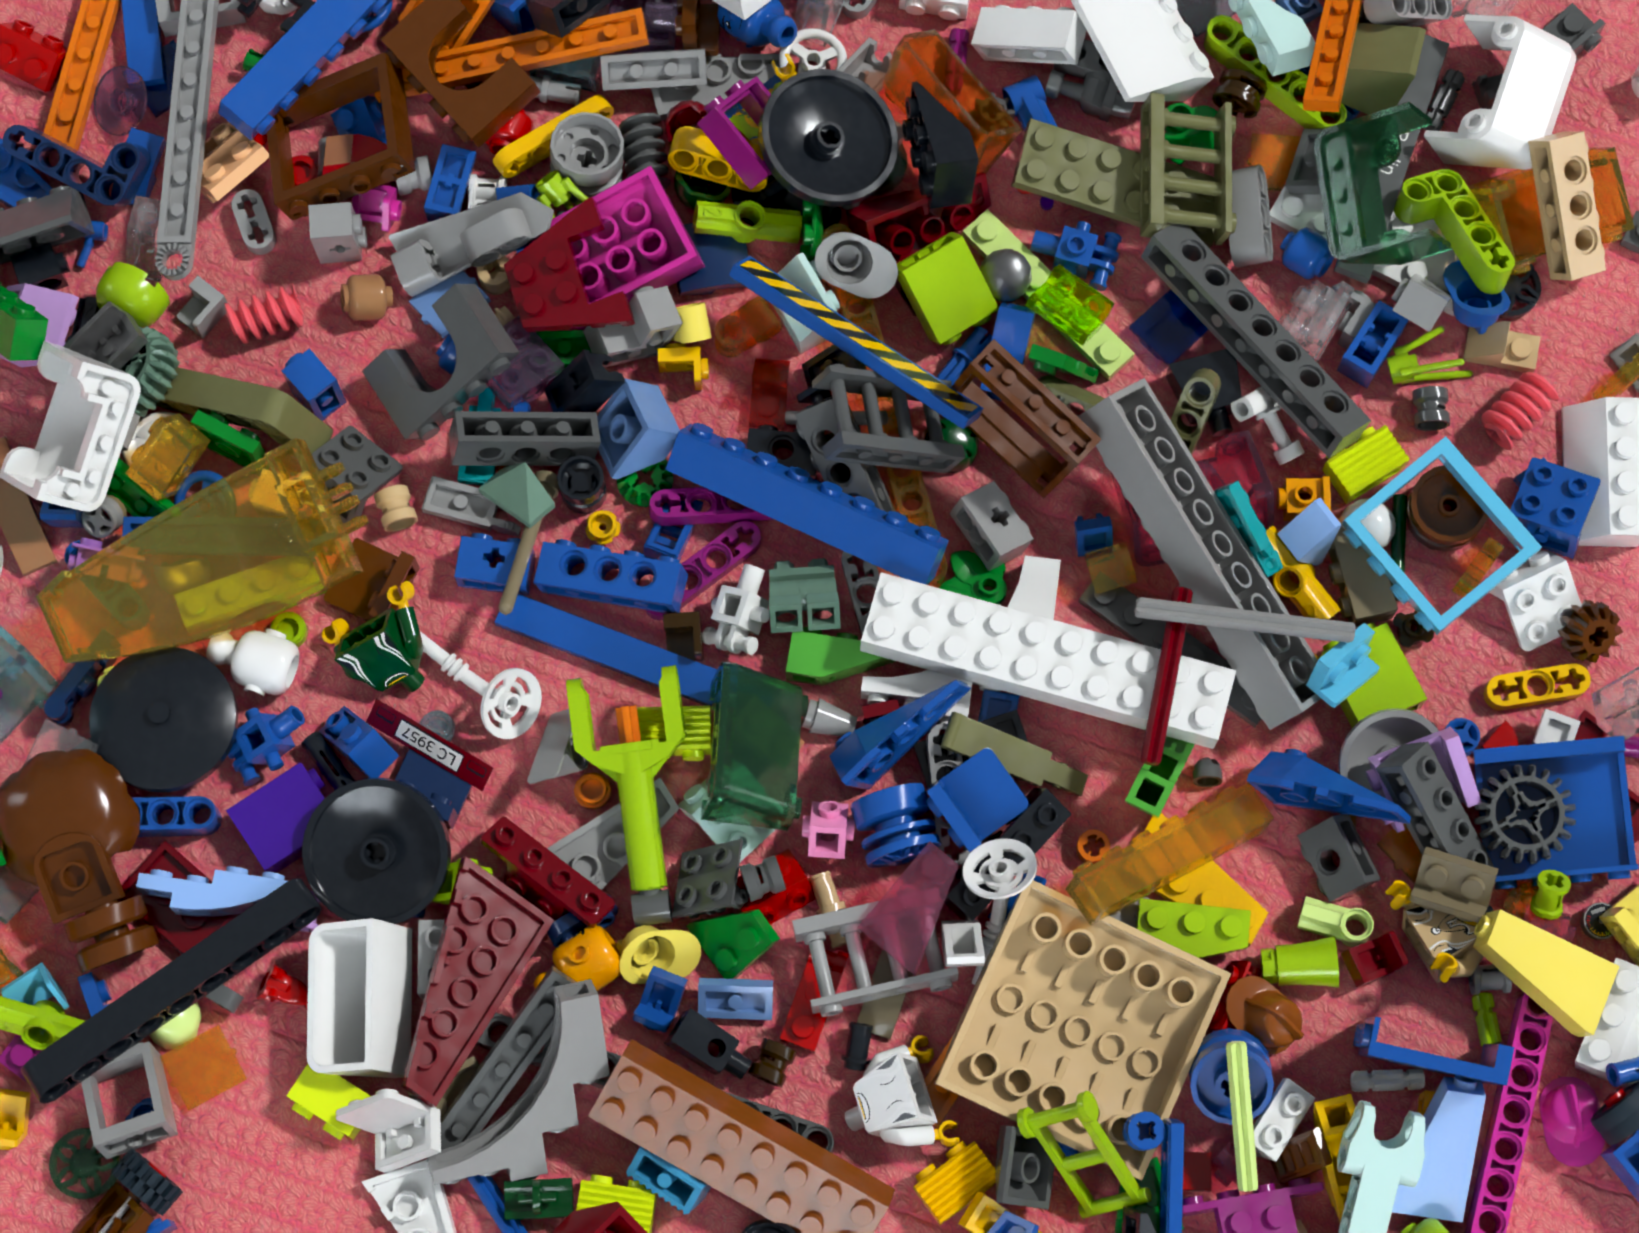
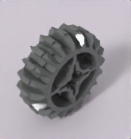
M1519 764L1513 766V777L1504 768L1499 771L1502 783L1494 777H1490L1487 780V784L1493 792L1487 789L1479 791L1480 797L1487 800V803L1480 802L1474 805V809L1485 812V816L1475 818L1474 823L1475 825L1486 824L1488 829L1483 830L1478 835L1480 839H1484L1489 835L1493 837L1494 841L1487 846L1489 851L1494 850L1499 845L1503 847L1499 858L1505 860L1510 852L1513 851L1514 864L1522 862L1524 853L1529 864L1537 863L1538 851L1540 856L1546 861L1551 858L1548 846L1556 852H1560L1563 849L1557 837L1569 840L1572 836L1569 831L1563 829V826L1569 827L1576 824L1575 819L1565 817V813L1574 811L1576 807L1575 804L1564 805L1562 801L1568 798L1571 792L1570 790H1565L1559 794L1556 788L1562 784V780L1557 778L1549 784L1547 779L1550 776V771L1547 769L1543 770L1539 778L1535 777V765L1528 766L1526 775H1523L1522 767ZM1516 785L1534 787L1547 798L1531 801L1524 795L1523 791L1519 792ZM1506 790L1509 796L1507 800L1510 805V813L1504 819L1497 821L1496 804L1502 792ZM1521 805L1524 810L1533 809L1538 806L1540 809L1533 812V816L1529 817L1532 820L1530 824L1526 819H1518L1510 823L1509 820L1516 817L1517 813L1521 811L1518 809V806ZM1553 808V826L1544 839L1540 832L1542 830L1539 822L1540 816L1544 811ZM1510 828H1519L1525 833L1527 838H1531L1533 844L1515 842L1508 838L1503 831Z

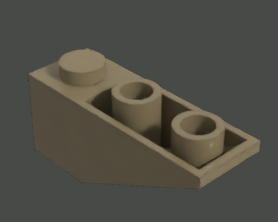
M1341 526L1329 549L1332 561L1329 564V574L1333 585L1338 584L1342 597L1338 598V604L1343 619L1348 618L1349 622L1355 624V627L1363 623L1370 624L1392 619L1398 607L1394 594L1390 590V580L1385 574L1378 576L1366 561L1370 556L1361 546L1355 549L1349 543L1348 538L1342 533L1345 529Z

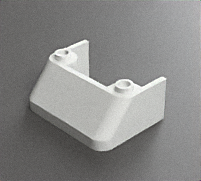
M1465 14L1463 21L1483 49L1511 51L1492 109L1479 108L1467 113L1460 123L1458 132L1426 130L1424 138L1444 164L1521 170L1531 169L1532 162L1528 141L1552 135L1576 63V54L1566 41L1518 17Z

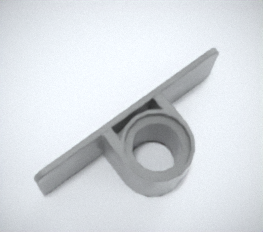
M569 709L556 712L550 716L527 779L529 784L585 770L588 767L589 761L574 750Z

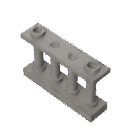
M938 888L792 920L796 943L804 941L805 945H809L821 996L820 998L810 1000L812 1014L821 1013V1017H829L842 1013V1007L929 987L931 992L943 991L953 987L952 982L958 981L957 967L944 968L932 919L935 916V911L941 910ZM913 916L914 920H918L930 973L908 977L896 925L899 924L898 919ZM877 924V928L882 929L894 981L872 986L860 933L863 932V927ZM840 933L841 937L846 939L857 986L855 990L835 994L823 943L826 940V936Z

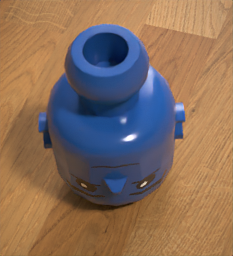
M771 0L746 20L718 5L717 17L720 26L728 34L737 38V41L746 43L748 48L753 46L760 47L769 43L775 47L783 48L792 44L797 36V25L791 17L785 15L784 7L779 0Z

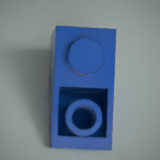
M345 706L330 715L325 725L319 730L322 736L368 778H378L399 757L397 752L373 727Z

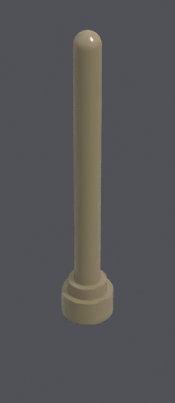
M547 470L536 472L535 476L552 500L556 498L560 490L557 474ZM542 519L531 528H528L526 525L524 527L498 607L499 611L504 615L510 614L514 608Z

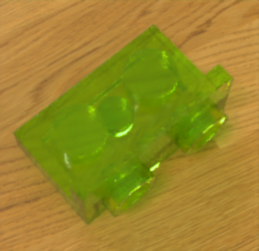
M1057 265L1053 268L1047 281L1031 294L1025 306L1083 346L1102 328L1114 307V302L1063 266Z

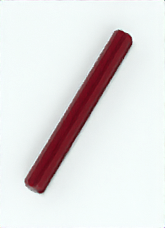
M1175 587L1170 601L1191 603L1193 592L1189 588ZM1166 621L1140 758L1141 762L1147 765L1158 766L1162 759L1187 623Z

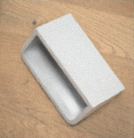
M374 918L318 925L309 937L308 1065L313 1071L328 1075L403 1078L411 1051L412 929Z

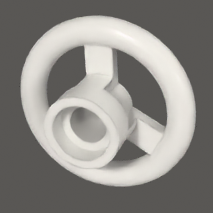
M815 28L797 31V36L793 43L781 48L779 53L780 68L785 67L788 63L785 54L790 55L791 52L800 58L797 68L798 73L814 69H826L827 61L837 58V71L848 60L844 46L834 35ZM806 39H818L831 47L819 52L817 50H808L800 45L799 42ZM808 61H814L818 65L812 66Z

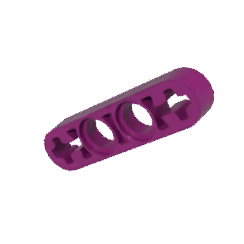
M704 487L663 489L655 492L650 498L649 516L654 523L661 526L774 520L746 506L741 510H733L726 503L729 498ZM697 499H704L711 507L706 512H697L691 507V503ZM680 501H685L684 512H681ZM661 503H667L670 512H663L662 507H660Z
M739 521L682 563L686 572L694 573L699 581L695 588L684 591L681 608L759 549L761 535L758 526L750 521ZM742 531L745 535L751 532L752 544L740 543L735 547V553L738 555L733 557L730 548L724 543L729 541L730 547H732L739 541V532ZM713 551H720L726 555L727 561L723 567L715 569L707 564V556ZM645 610L647 615L655 620H663V614H668Z

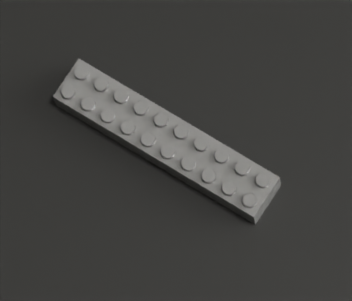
M1145 378L1108 396L1078 416L1102 439L1096 447L1103 458L1105 466L1113 473L1122 488L1124 497L1135 509L1141 519L1143 528L1154 540L1160 550L1162 559L1169 565L1179 581V586L1192 590V603L1290 615ZM1206 626L1217 643L1220 654L1226 658L1233 670H1237L1236 677L1239 685L1245 689L1256 707L1258 716L1266 723L1269 730L1297 716L1322 699L1306 686L1318 660L1304 637Z

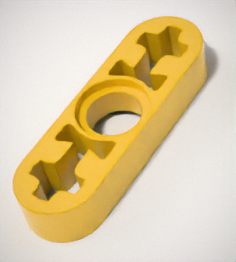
M1577 663L1494 676L1487 683L1483 696L1487 705L1495 710H1508L1576 699L1582 696L1589 688L1591 677L1588 670ZM1569 673H1572V676L1576 679L1580 678L1581 682L1576 686V689H1573L1571 684L1559 685L1556 689L1558 693H1554L1555 682L1564 681L1569 676ZM1531 678L1542 679L1547 687L1546 693L1542 696L1531 694L1527 688L1528 680ZM1517 680L1520 681L1519 692L1508 694L1505 701L1501 700L1500 695H1493V691L1498 687V684H1501L1503 690L1514 689L1518 685Z

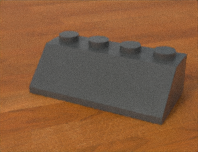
M60 186L51 189L48 196L39 199L37 197H27L17 201V206L6 210L0 208V265L11 262L10 256L47 243H51L53 247L94 234L84 195L72 187Z

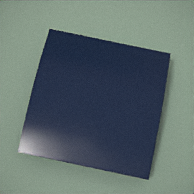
M693 223L684 224L705 267L677 282L679 296L711 295L716 289L747 288L729 275L733 264L748 257L746 243L737 242L730 236L694 233Z

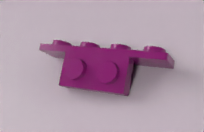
M1310 1177L1288 1181V1188L1275 1189V1184L1270 1183L1259 1185L1258 1189L1253 1191V1194L1240 1196L1239 1190L1236 1189L1217 1193V1200L1204 1202L1203 1196L1184 1198L1182 1217L1214 1212L1218 1233H1298L1290 1198L1316 1194L1324 1190L1323 1182L1311 1183Z

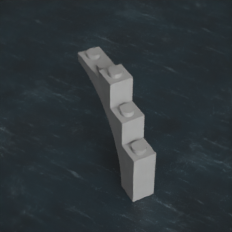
M591 979L554 987L555 1017L551 1040L539 1071L525 1093L497 1121L479 1134L427 1158L428 1168L434 1185L440 1183L446 1185L455 1184L463 1178L476 1175L491 1176L503 1169L507 1170L511 1182L516 1180H533L539 1175L548 1174L542 1133H560L569 1127L579 1125L573 1084H592L600 1078L610 1076L599 995Z

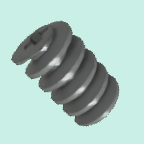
M641 113L628 117L619 125L624 139L623 160L626 162L624 164V171L628 175L626 179L652 166L663 188L667 189L670 186L671 180L662 176L669 173V167L661 164L667 160V154L660 152L665 147V141L657 139L663 135V128L655 126L661 122V117L655 113Z

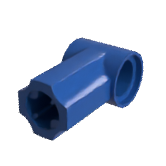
M1036 75L1027 77L1002 89L1003 98H1009L1008 110H1015V117H1018L1024 131L1031 118L1057 126L1046 105L1047 99L1043 86Z

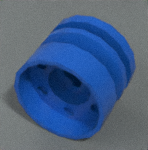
M922 783L902 784L879 790L861 797L850 805L856 829L859 831H875V833L866 837L861 842L864 850H873L865 856L868 867L879 868L907 864L937 850L942 845L938 834H929L936 829L935 821L917 820L918 817L930 810L926 803L928 797L925 786Z

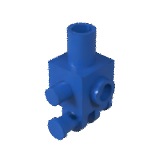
M1078 221L1076 228L1064 226L1061 237L1039 230L1035 231L1030 250L1054 257L1053 270L1062 272L1060 276L1062 282L1072 284L1075 276L1086 279L1088 271L1094 272V276L1090 280L1089 286L1099 291L1106 290L1108 276L1113 275L1115 270L1111 263L1117 262L1119 253L1116 251L1118 244L1122 240L1119 234L1106 232L1104 245L1101 246L1097 244L1098 235L1089 233L1091 225L1085 221Z
M290 706L279 715L260 713L258 708H251L245 712L247 722L237 729L234 744L228 754L230 759L235 758L232 766L236 772L241 773L244 786H252L261 780L253 765H268L271 771L278 770L284 766L281 756L295 747L290 733L305 723V718L297 707Z

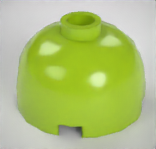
M115 262L112 267L109 266L96 287V302L99 310L107 302H112L133 316L141 328L151 327L161 317L170 302L168 294L158 282L153 287L145 280L149 274L142 269L123 262Z

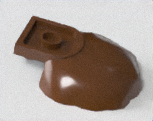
M73 749L68 752L53 750L37 754L26 761L19 771L12 773L1 783L0 840L3 845V854L7 866L19 879L34 886H39L53 924L125 897L111 857L116 853L130 851L133 848L140 832V813L135 801L128 794L126 783L118 769L89 749Z

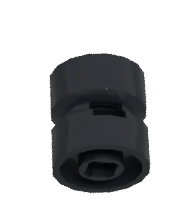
M583 455L570 457L563 462L559 468L557 480L562 500L567 508L580 514L592 513L599 509L606 500L607 495L603 470L599 463L593 458Z

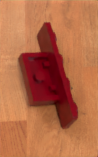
M501 817L481 836V844L507 863L504 883L554 921L570 912L587 926L594 928L614 908L615 900L507 817Z

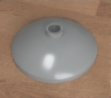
M1392 708L1372 713L1360 720L1346 736L1339 754V774L1374 792L1366 775V771L1371 769L1368 757L1433 734L1439 730L1424 716L1407 709Z

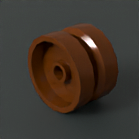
M1444 465L1434 467L1423 474L1407 500L1406 520L1408 529L1418 542L1432 550L1448 552L1463 548L1475 539L1488 519V515ZM1444 504L1452 507L1450 512L1443 508Z
M142 895L121 902L115 900L86 911L84 916L63 924L70 942L80 943L94 938L96 942L79 950L75 955L81 973L104 966L160 943L152 925H143L129 930L128 924L144 918L148 913Z

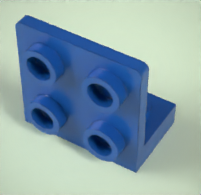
M1532 458L1510 511L1542 546V549L1573 559L1578 549L1582 528L1601 481L1599 478L1538 458Z

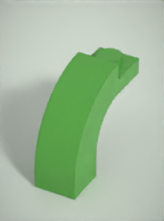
M1166 736L1160 764L1158 766L1144 764L1141 767L1125 799V803L1158 819L1195 744Z

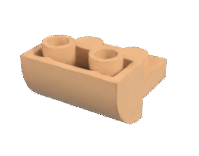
M229 122L215 127L210 134L211 137L205 141L200 192L212 203L219 201L269 158V153L261 144L253 139L250 141Z

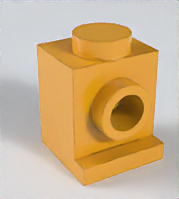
M1323 476L1322 478H1286L1282 488L1277 489V509H1283V521H1292L1318 498H1321L1331 511L1330 476ZM1298 494H1310L1311 498L1309 500H1302Z

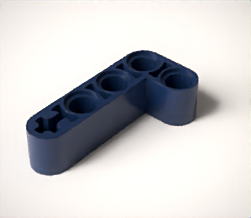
M13 125L5 131L3 136V146L9 154L108 206L123 207L131 203L151 162L147 149L141 145L127 142L115 145L103 165L33 127ZM24 136L25 141L38 146L35 149L25 148L20 139ZM56 149L60 158L57 165L52 167L49 162V155L52 150ZM132 150L136 156V161L131 168H128L124 158L126 153ZM86 165L90 170V176L87 182L82 183L79 178V171ZM116 181L120 186V194L113 200L109 194V188Z

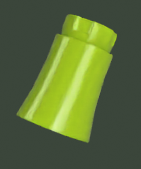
M1335 936L1297 944L1275 945V949H1260L1262 978L1271 984L1278 983V986L1318 985L1339 988V965Z

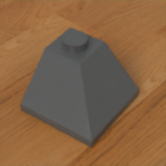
M1000 1125L995 1161L996 1202L1049 1210L1054 1163L1036 1137L1026 1139L1022 1136L1018 1127Z

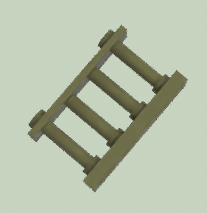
M1150 93L1141 106L1140 122L1141 237L1151 238L1153 234L1159 232L1167 223L1214 228V245L1221 246L1235 232L1237 216L1236 213H1232V137L1236 130V117L1232 116L1231 102H1225L1214 117L1169 112V109L1165 108V94ZM1167 126L1213 131L1214 149L1169 144L1168 140H1165V129ZM1167 158L1213 163L1214 182L1171 177L1167 172H1164V161ZM1168 190L1214 196V214L1169 209L1168 205H1164V194Z

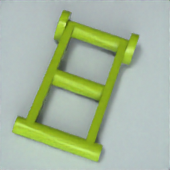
M1090 1091L1079 1093L1074 1103L1037 1113L1030 1107L1019 1109L1017 1112V1124L1022 1136L1026 1139L1034 1137L1038 1139L1079 1201L1078 1211L1083 1219L1120 1210L1125 1206L1132 1207L1144 1204L1152 1200L1150 1189L1139 1186L1098 1123V1105ZM1078 1118L1097 1146V1149L1066 1156L1047 1126ZM1107 1162L1126 1192L1095 1200L1076 1170Z

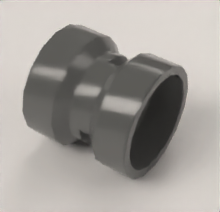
M1427 386L1412 392L1413 404L1417 407L1418 411L1414 415V427L1416 429L1435 431L1450 426V414L1445 410V405L1449 401L1447 388Z
M775 855L764 858L761 864L754 866L749 863L739 867L751 902L762 899L763 895L768 892L777 894L786 891L783 876ZM758 875H761V877H762V880H763V883H762V884H761V882H760V879H759V876H758Z

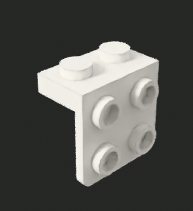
M1548 550L1539 551L1489 592L1504 601L1519 646L1525 651H1531L1561 637L1557 630L1566 625L1561 616H1570L1572 614L1571 605H1578L1579 607L1582 605L1567 560Z
M381 1089L376 1092V1095L363 1100L350 1101L348 1106L336 1110L337 1121L375 1134V1170L388 1173L441 1153L440 1109L431 1108L420 1099L408 1098L399 1094L395 1089Z

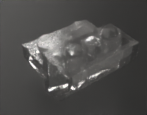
M1319 280L1306 286L1301 285L1294 292L1290 300L1293 306L1288 315L1284 314L1278 322L1318 362L1349 309L1351 302L1348 300L1355 288L1345 281L1331 287L1326 286Z

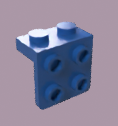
M983 748L928 787L926 791L930 796L926 799L929 808L937 818L942 815L951 826L947 832L959 848L965 845L969 852L981 845L983 839L1022 813L1029 805L1026 796L990 748Z

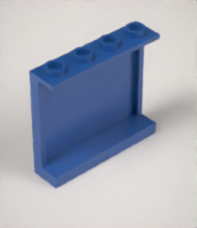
M1624 736L1473 750L1475 780L1478 792L1481 789L1493 792L1488 786L1487 780L1490 777H1494L1502 783L1499 771L1504 768L1513 777V766L1519 764L1522 767L1523 775H1526L1528 766L1535 765V777L1539 778L1542 771L1547 769L1550 771V776L1547 779L1549 784L1557 778L1562 780V784L1556 788L1559 794L1565 790H1570L1571 792L1568 798L1562 800L1563 804H1575L1576 807L1574 811L1565 813V817L1576 820L1574 826H1563V829L1572 834L1571 838L1563 840L1557 837L1563 849L1560 852H1556L1548 846L1551 858L1546 861L1540 856L1538 851L1537 863L1529 864L1525 853L1522 862L1514 864L1513 851L1510 852L1505 860L1499 858L1503 847L1499 845L1494 850L1489 851L1487 846L1494 841L1493 837L1489 835L1482 839L1486 852L1494 865L1493 867L1499 869L1495 881V890L1518 888V880L1532 879V885L1538 886L1536 882L1538 875L1544 870L1562 872L1566 876H1570L1571 883L1593 881L1592 874L1607 873L1608 880L1631 878L1630 871L1639 869L1638 864H1636L1624 751H1626ZM1516 785L1519 792L1523 791L1524 795L1531 801L1547 798L1534 787ZM1506 790L1502 792L1496 804L1497 821L1504 819L1510 813V805L1507 800L1509 796ZM1481 798L1483 803H1487V800ZM1520 805L1518 809L1521 811L1509 822L1512 823L1518 819H1526L1530 824L1532 820L1529 817L1533 816V812L1540 809V807L1524 810ZM1553 808L1544 811L1540 816L1539 822L1542 828L1540 832L1544 839L1553 826ZM1479 811V817L1485 816V812ZM1486 824L1480 825L1481 832L1488 829ZM1510 828L1503 831L1508 838L1515 842L1533 844L1531 838H1527L1525 833L1519 828Z
M1379 1017L1365 1018L1364 1023L1357 1024L1353 1046L1359 1047L1358 1055L1451 1076L1456 1075L1487 1084L1507 1085L1514 1052V1047L1483 1044L1480 1063L1475 1064L1376 1042L1381 1021Z

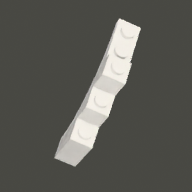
M1025 555L1019 583L1008 607L1054 620L1061 560ZM925 670L920 673L895 677L863 676L861 699H867L868 704L895 699L898 700V704L906 705L954 680L967 683L971 689L937 722L938 724H948L952 712L968 717L972 685H979V689L982 691L986 689L1000 692L1001 690Z

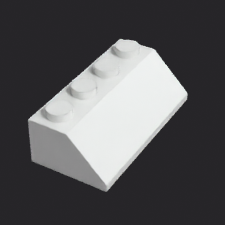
M1603 397L1562 407L1563 467L1599 478L1601 481L1582 528L1578 546L1638 547L1639 398Z

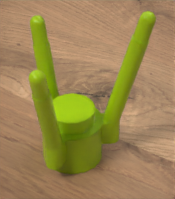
M558 170L548 173L535 185L540 193L536 198L537 201L550 208L551 203L554 207L563 204L567 210L573 208L574 205L569 200L572 196L571 193L581 202L588 199L568 176L563 178Z
M1443 326L1427 332L1406 345L1393 348L1395 355L1386 357L1393 385L1399 383L1403 385L1418 381L1471 377L1473 372L1466 370L1426 373L1462 366L1465 361L1463 359L1419 365L1416 354L1408 355L1409 351L1445 331Z

